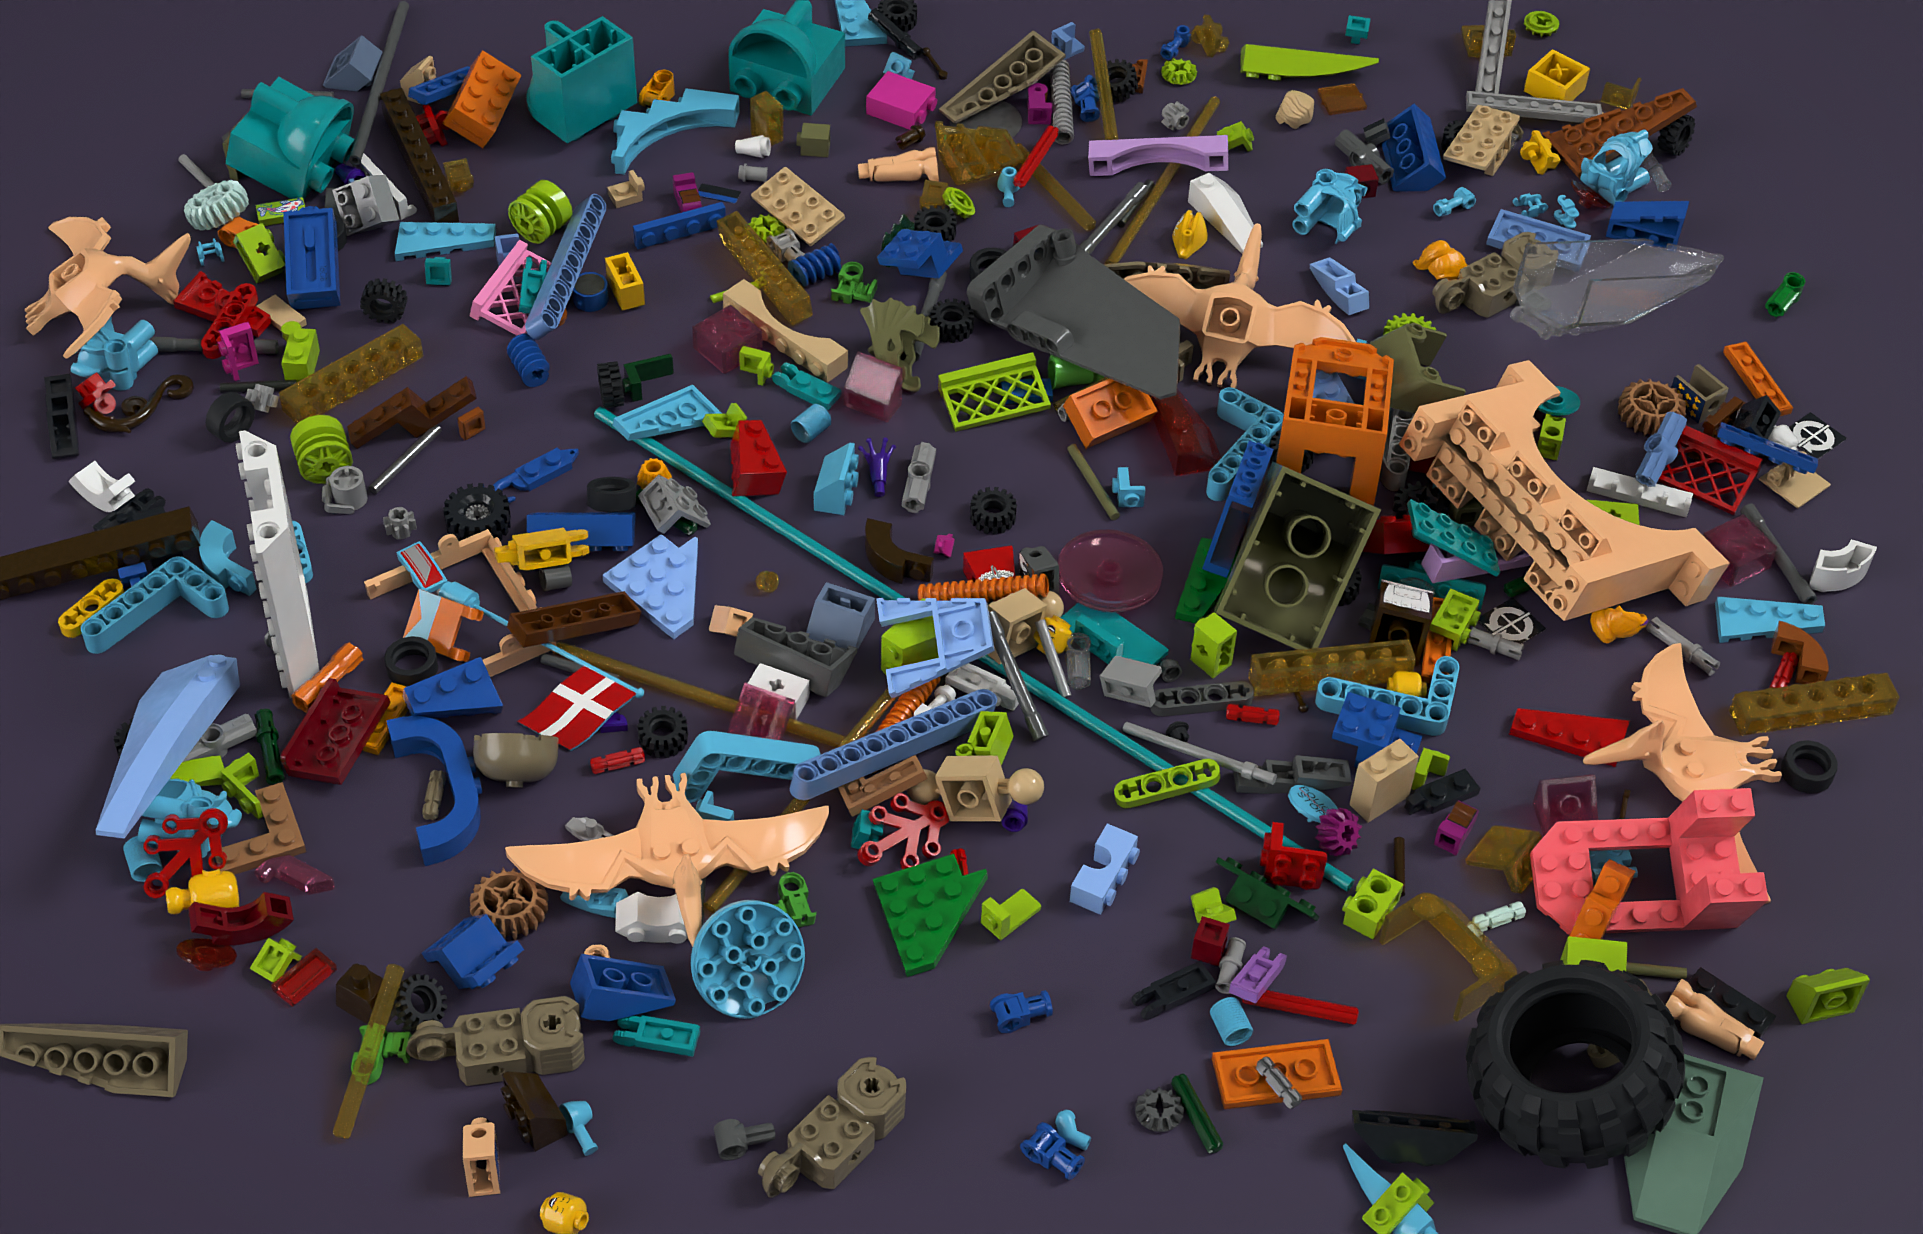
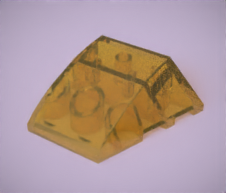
M942 121L935 122L939 158L956 185L970 184L1001 174L1005 167L1014 168L1024 161L1023 154L1006 129L978 126L977 129H968L957 123L956 127L944 126Z

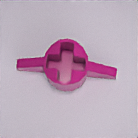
M953 534L946 536L937 535L934 553H942L944 556L951 557L955 540L952 538Z

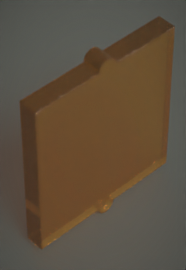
M1355 83L1318 88L1317 90L1322 100L1321 104L1325 106L1329 115L1367 110L1363 94L1359 92Z

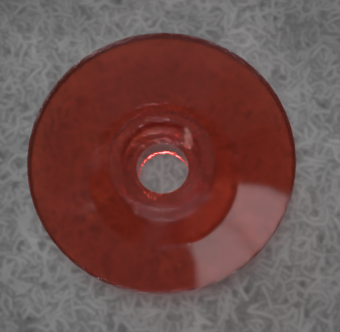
M1572 180L1570 183L1573 190L1580 197L1578 203L1589 209L1591 206L1609 209L1611 207L1608 201L1586 185Z
M187 939L180 942L176 949L177 955L181 959L195 965L201 971H211L213 968L229 966L237 958V953L231 946L213 944L212 939Z

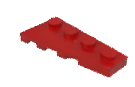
M200 271L173 300L176 309L214 322L233 291L225 290L221 283L216 280L211 281L205 273ZM255 306L245 322L249 323L253 336L259 337L272 321L268 313ZM233 310L229 314L237 315L241 310Z
M1517 708L1509 735L1585 757L1596 750L1624 739L1629 721ZM1617 762L1607 763V765L1616 767Z

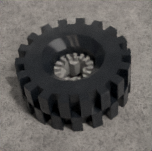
M473 483L467 484V489H463L461 486L457 488V494L452 492L449 495L450 500H445L443 510L447 533L455 535L458 541L487 529L493 538L498 537L501 541L502 534L506 536L509 532L508 528H511L508 498L506 494L503 495V491L499 488L495 491L493 485L489 484L486 488L484 483H478V487H473Z

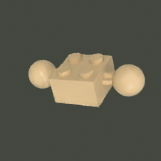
M1025 588L988 605L989 612L996 611L1014 657L1037 646V642L1033 638V634L1037 630L1035 622L1043 620L1045 617L1052 618L1053 615L1061 617L1064 610L1063 601L1055 592L1049 591L1047 597L1039 595V598H1037ZM994 647L995 651L987 655L998 664H1002Z
M998 755L947 756L937 774L931 770L923 769L928 779L907 789L910 799L923 805L937 800L941 795L950 821H1002L1012 799L1023 805L1033 804L1038 801L1044 792V781L1038 772L1029 768L1017 770L1010 779H1005Z

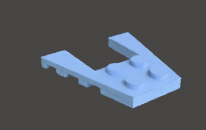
M877 598L879 622L882 627L933 616L939 658L886 669L888 690L891 698H895L995 651L988 605L985 598H951V601H937L936 598H926V601H911L910 598H897V601Z

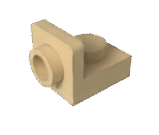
M634 170L628 171L629 181L607 187L608 195L616 209L643 201L642 191L645 190L644 182L641 177H637Z

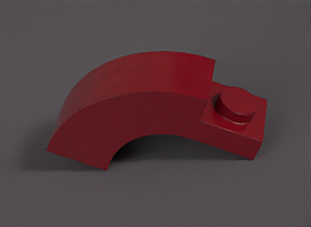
M263 892L255 901L240 907L225 908L193 902L188 908L191 931L211 936L212 943L216 945H243L257 942L279 933L294 921L290 897Z

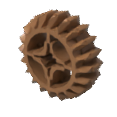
M1649 378L1647 382L1641 379L1637 383L1631 382L1622 391L1618 401V414L1621 415V421L1626 422L1627 428L1633 427L1635 433L1638 431L1643 432L1644 436L1657 433L1667 412H1675L1684 417L1686 415V402L1683 400V395L1677 393V388H1670L1669 383L1661 384L1660 380L1652 382Z
M515 866L510 872H507L504 867L501 873L498 874L491 870L490 878L482 877L481 884L474 885V893L470 896V914L472 917L487 914L504 939L507 936H512L516 940L517 934L520 933L527 937L528 929L537 931L538 923H544L545 914L548 911V893L545 890V886L526 877L522 872L518 873ZM525 894L526 896H528L531 899V902L526 901L525 897H522V895ZM487 906H493V910H496V912H491Z

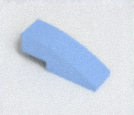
M1330 257L1310 264V269L1318 283L1341 310L1351 315L1369 309V291L1356 283L1353 272Z

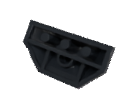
M1352 1110L1354 1130L1380 1159L1394 1164H1400L1404 1161L1415 1162L1421 1166L1443 1165L1475 1142L1478 1136L1475 1122L1472 1120L1380 1110Z

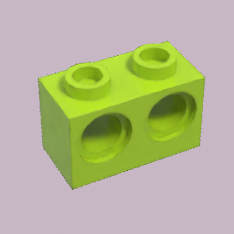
M1373 868L1367 878L1363 876L1360 879L1355 890L1357 892L1355 896H1349L1342 908V911L1345 912L1343 924L1374 939L1400 901L1404 884Z

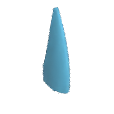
M1345 1143L1343 1149L1361 1188L1373 1205L1391 1184L1377 1174ZM1418 1203L1392 1231L1393 1234H1438L1433 1219Z

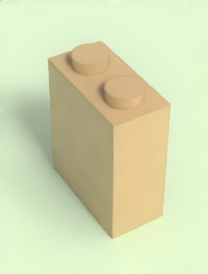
M1398 739L1359 763L1349 805L1369 823L1405 800L1410 795L1419 756L1401 739Z

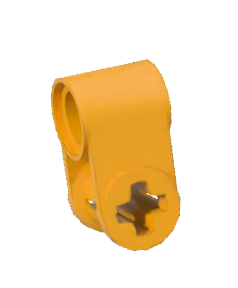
M665 69L656 71L646 86L642 88L639 94V105L651 106L654 99L670 101L675 95L673 73Z

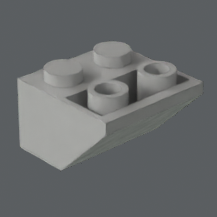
M386 174L366 176L332 190L340 217L345 224L347 236L381 228L399 221Z

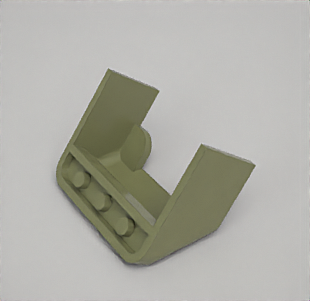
M1412 323L1405 324L1369 343L1377 348V354L1380 356L1387 355L1394 359L1390 407L1415 414L1419 406L1464 396L1466 393L1465 389L1442 383L1436 369L1420 365H1431L1447 337L1446 333Z

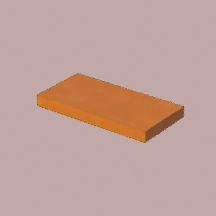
M1329 1039L1212 1052V1062L1224 1109L1283 1102L1284 1098H1280L1266 1082L1265 1079L1267 1077H1262L1256 1070L1257 1062L1266 1056L1275 1063L1274 1068H1279L1293 1085L1292 1089H1296L1300 1093L1302 1100L1340 1096L1342 1093Z

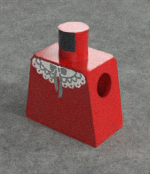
M1012 545L964 552L963 572L967 580L975 582L976 579L983 581L985 578H988L991 581L992 578L999 580L1000 577L1007 579L1009 576L1015 579Z

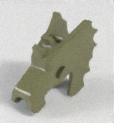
M891 297L882 303L873 299L868 307L860 309L869 328L872 346L868 348V352L875 357L870 359V362L875 367L885 365L892 382L905 391L916 393L919 391L921 384L918 376H912V365L916 360L914 343L919 341L935 349L939 343L940 328L937 325L930 326V317H925L924 314L918 315L915 305L906 306L902 301L893 300ZM903 352H905L907 355V358L904 361L901 360V355Z

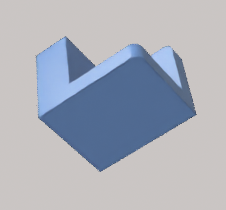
M1073 22L1052 31L1051 44L1066 54L1064 60L1083 52L1085 46L1075 38L1076 25Z
M519 234L495 236L498 267L519 241Z

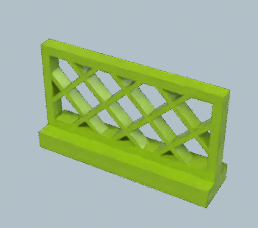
M1033 352L938 375V390L940 396H943L955 432L1051 409V403L1036 367V358ZM1033 375L1034 382L1030 386L1021 382L1020 379ZM1006 381L1012 385L1008 391L996 387L997 384ZM1016 386L1027 391L1023 399L1011 394ZM983 387L988 391L984 397L972 393L973 390ZM992 392L1004 396L1000 404L988 400ZM960 393L964 397L958 403L951 400L949 395ZM1033 393L1040 396L1043 402L1033 404L1027 400ZM968 398L980 402L976 410L964 406ZM1008 399L1019 404L1016 409L1012 410L1003 406ZM984 405L995 409L992 415L986 416L980 413ZM960 411H963L972 416L967 421L958 422L957 415Z

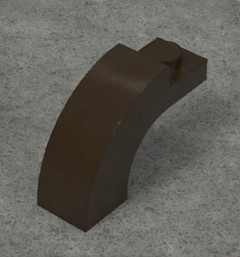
M867 518L865 526V551L872 567L879 574L896 583L902 584L905 577L931 582L934 558L898 548L892 542V523Z

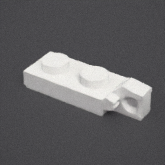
M970 663L950 671L945 677L946 684L968 694L980 689L992 691L997 697L996 706L1001 705L1014 711L1019 704L1014 691L1006 684L1005 679Z

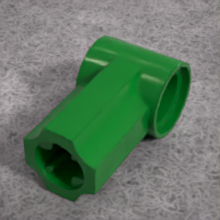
M1790 272L1784 276L1781 285L1765 304V308L1770 315L1774 317L1784 316L1789 308L1799 301L1805 285V278L1801 274Z

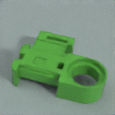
M847 262L842 266L838 274L839 285L837 289H831V298L834 301L841 299L843 303L851 304L853 296V299L871 303L877 290V280L874 279L871 284L864 285V282H862L863 266L857 262ZM855 271L858 274L851 276L848 275L847 272Z
M794 872L785 873L781 876L778 886V894L781 900L778 901V904L773 905L787 913L797 927L813 925L815 923L816 912L811 913L807 903L809 891L804 878ZM786 883H795L799 889L789 891L784 885Z
M363 1025L359 1028L363 1037L360 1052H354L351 1064V1071L358 1083L369 1085L379 1079L384 1063L382 1056L388 1058L389 1055L392 1057L393 1054H397L398 1058H402L404 1063H409L410 1056L406 1048L412 1036L410 1032H387L383 1025H376L375 1029H371L369 1025ZM363 1065H374L370 1073L365 1075L358 1073Z

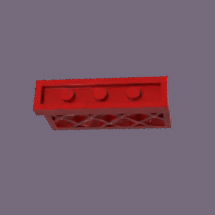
M1685 426L1676 444L1678 448L1677 456H1681L1684 465L1673 469L1670 468L1669 464L1666 465L1667 470L1662 472L1658 481L1672 488L1693 493L1692 497L1735 515L1754 478L1759 474L1763 459L1734 446L1724 444L1720 440L1689 426ZM1692 451L1700 455L1701 461L1688 464L1685 453ZM1719 462L1723 465L1725 471L1711 474L1708 464ZM1704 465L1707 476L1694 479L1691 469ZM1687 471L1690 481L1684 483L1675 481L1673 474ZM1741 472L1749 476L1746 482L1735 485L1731 474ZM1727 476L1731 486L1718 490L1714 479ZM1710 481L1713 488L1712 492L1704 494L1698 490L1696 484ZM1733 491L1736 498L1733 506L1722 502L1720 495Z

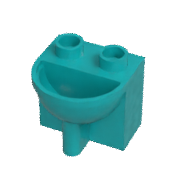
M796 0L785 15L763 9L750 26L743 28L737 33L729 46L730 91L738 93L745 98H755L778 105L785 110H794L812 116L845 69V33L812 23V4L809 0Z
M603 16L575 32L559 21H549L545 24L546 48L531 56L533 76L527 90V106L530 114L536 121L568 144L571 141L582 138L586 132L605 121L616 118L621 113V110H626L637 103L633 37Z
M280 77L271 86L260 82L253 92L250 111L230 133L225 164L290 199L303 197L304 200L312 189L322 193L333 176L334 168L331 167L333 163L338 161L339 163L346 164L350 158L355 139L349 136L354 105L345 99L322 95L314 96Z

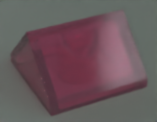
M1595 775L1539 780L1533 806L1544 836L1556 822L1598 820Z

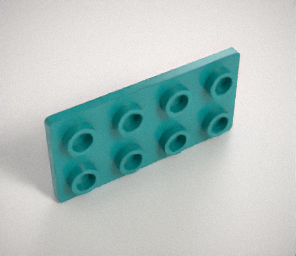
M1412 499L1407 502L1413 528L1411 531L1414 538L1428 545L1433 544L1494 576H1498L1501 573L1494 543L1488 536L1472 531L1465 524L1460 525L1446 514H1439L1431 510L1424 503H1418Z
M1091 595L1085 596L1060 617L1071 625L1070 630L1073 633L1071 639L1107 664L1115 656H1120L1156 665L1168 655L1169 649Z

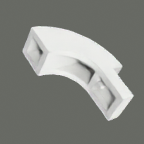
M96 461L89 464L68 481L88 502L106 512L115 511L135 496L129 488L135 480L129 473L120 480H116L109 476Z

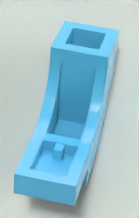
M211 520L200 537L201 546H199V552L204 572L219 582L225 589L230 586L233 590L241 591L250 596L257 590L253 572L228 559L230 554L236 549L232 530Z

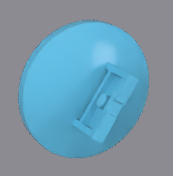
M742 900L728 904L716 911L704 923L694 941L691 954V973L695 986L702 998L711 1007L725 1015L746 1019L766 1014L782 1005L791 996L800 981L805 963L803 938L793 919L783 910L770 903L760 900ZM779 1001L771 1009L764 1011L766 1003Z

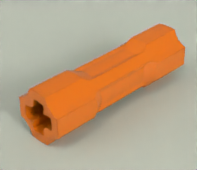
M350 642L345 643L332 655L331 660L315 676L304 682L291 695L293 704L298 709L307 713L329 678L336 679L338 682L364 660L360 649Z

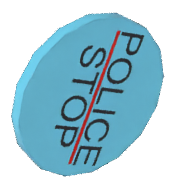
M1295 785L1289 790L1288 797L1291 804L1298 810V813L1308 818V822L1315 821L1321 823L1319 816L1326 815L1327 809H1338L1329 797L1313 787Z

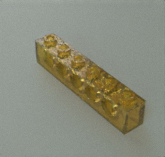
M735 211L717 220L721 242L787 321L793 326L813 316L809 294L740 213Z
M404 324L399 325L279 392L282 410L298 424L307 417L321 415L333 409L335 406L422 358L421 339Z
M1409 639L1251 655L1248 676L1254 688V696L1317 690L1319 682L1326 677L1364 685L1387 683L1388 677H1392L1396 671L1413 672L1416 658Z
M1872 673L1866 676L1844 677L1837 680L1817 681L1801 685L1794 684L1787 687L1767 688L1759 691H1743L1735 694L1729 711L1742 736L1893 714L1900 697L1888 673Z

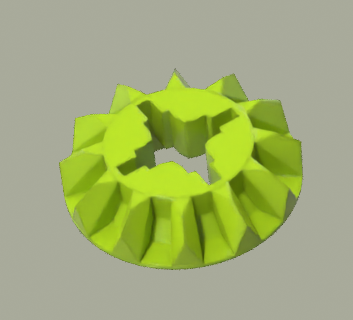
M1534 11L1526 15L1524 25L1526 26V31H1532V35L1539 34L1541 37L1543 35L1551 36L1552 33L1557 32L1559 20L1551 13Z
M1172 58L1171 61H1165L1161 74L1170 83L1178 85L1188 84L1194 81L1197 76L1196 65L1191 64L1190 60L1183 61L1182 58L1180 60Z
M946 188L942 195L945 204L956 215H960L962 218H971L975 214V207L969 196L960 189Z
M770 213L767 216L760 214L758 218L753 217L751 223H748L749 236L755 241L767 243L766 239L768 236H777L784 233L785 225L777 218L772 217Z

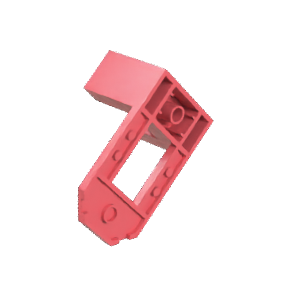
M1751 788L1694 790L1668 818L1556 822L1530 852L1537 909L1545 916L1549 915L1560 925L1559 927L1570 935L1586 897L1594 888L1589 851L1669 848L1676 900L1620 902L1605 933L1738 928L1769 901L1764 872L1740 873L1735 835L1755 817Z

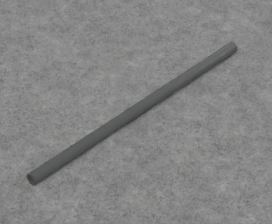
M406 1L399 2L349 158V162L353 165H359L363 157L380 102V93H383L409 10V4Z

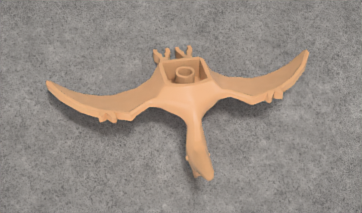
M67 217L53 222L48 227L49 230L69 246L74 256L50 273L49 289L46 294L24 310L28 313L25 315L27 318L26 323L28 324L26 329L33 336L53 318L62 317L70 312L78 316L84 331L63 354V357L67 359L95 336L107 323L112 314L120 308L119 303L122 300L120 294L116 290L108 288L119 276L128 275L157 293L168 303L174 305L173 300L178 296L179 292L176 270L191 241L190 234L186 233L155 259L144 263L134 257L115 256L103 251L111 240V237L107 234L111 227L103 217L97 221L88 217Z
M1258 223L1254 225L1250 232L1237 272L1234 273V282L1216 285L1207 289H1195L1180 274L1166 273L1164 266H1161L1156 271H1154L1152 266H1148L1147 273L1124 278L1125 281L1178 317L1180 325L1197 335L1202 351V362L1194 372L1193 382L1199 381L1200 375L1204 373V369L1207 367V384L1211 385L1213 380V364L1216 361L1224 362L1226 367L1218 378L1217 387L1222 388L1224 380H1227L1228 374L1231 372V388L1236 389L1237 367L1256 347L1279 346L1294 348V345L1304 343L1305 345L1312 344L1313 339L1319 337L1356 342L1346 326L1330 314V305L1322 308L1320 301L1316 300L1314 305L1298 301L1276 307L1269 304L1261 295L1253 291L1256 281L1259 280L1257 275L1262 232L1261 225Z
M1681 643L1672 644L1657 653L1645 667L1641 682H1634L1631 689L1635 692L1632 701L1641 702L1642 714L1652 724L1639 729L1625 739L1586 755L1583 759L1585 765L1642 760L1644 768L1653 772L1670 792L1682 802L1694 790L1737 789L1751 781L1763 780L1773 783L1779 782L1782 777L1780 771L1773 772L1769 770L1775 768L1777 760L1771 759L1774 753L1772 749L1762 748L1766 747L1769 741L1768 736L1757 737L1750 742H1738L1713 734L1701 716L1689 689L1683 668ZM1751 756L1765 761L1759 764H1751L1747 761L1746 757ZM1740 832L1735 835L1740 873H1757L1744 846ZM1768 895V900H1769V901L1766 902L1765 904L1771 902V899H1770V896H1769V895Z
M681 773L679 791L676 790V785L672 783L670 775H665V788L672 796V799L668 802L658 800V777L652 778L651 795L648 794L647 787L642 784V779H637V792L645 805L634 829L615 836L568 844L505 847L507 858L526 877L547 888L568 892L570 900H574L579 895L584 900L589 901L591 893H607L629 878L641 879L654 885L675 889L688 940L693 947L697 934L702 927L701 879L707 877L715 869L726 865L751 873L769 870L771 876H774L779 868L788 872L789 862L805 854L820 837L829 816V806L769 818L735 821L703 819L686 799V773Z

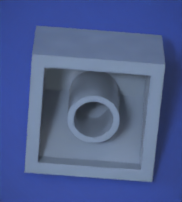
M361 35L334 57L323 86L325 88L359 91L364 86H370L375 79L374 72L379 67V60L383 52Z

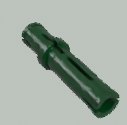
M260 709L254 715L258 729L256 739L261 746L266 782L269 785L283 782L285 779L277 744L279 734L274 726L272 711L270 709Z

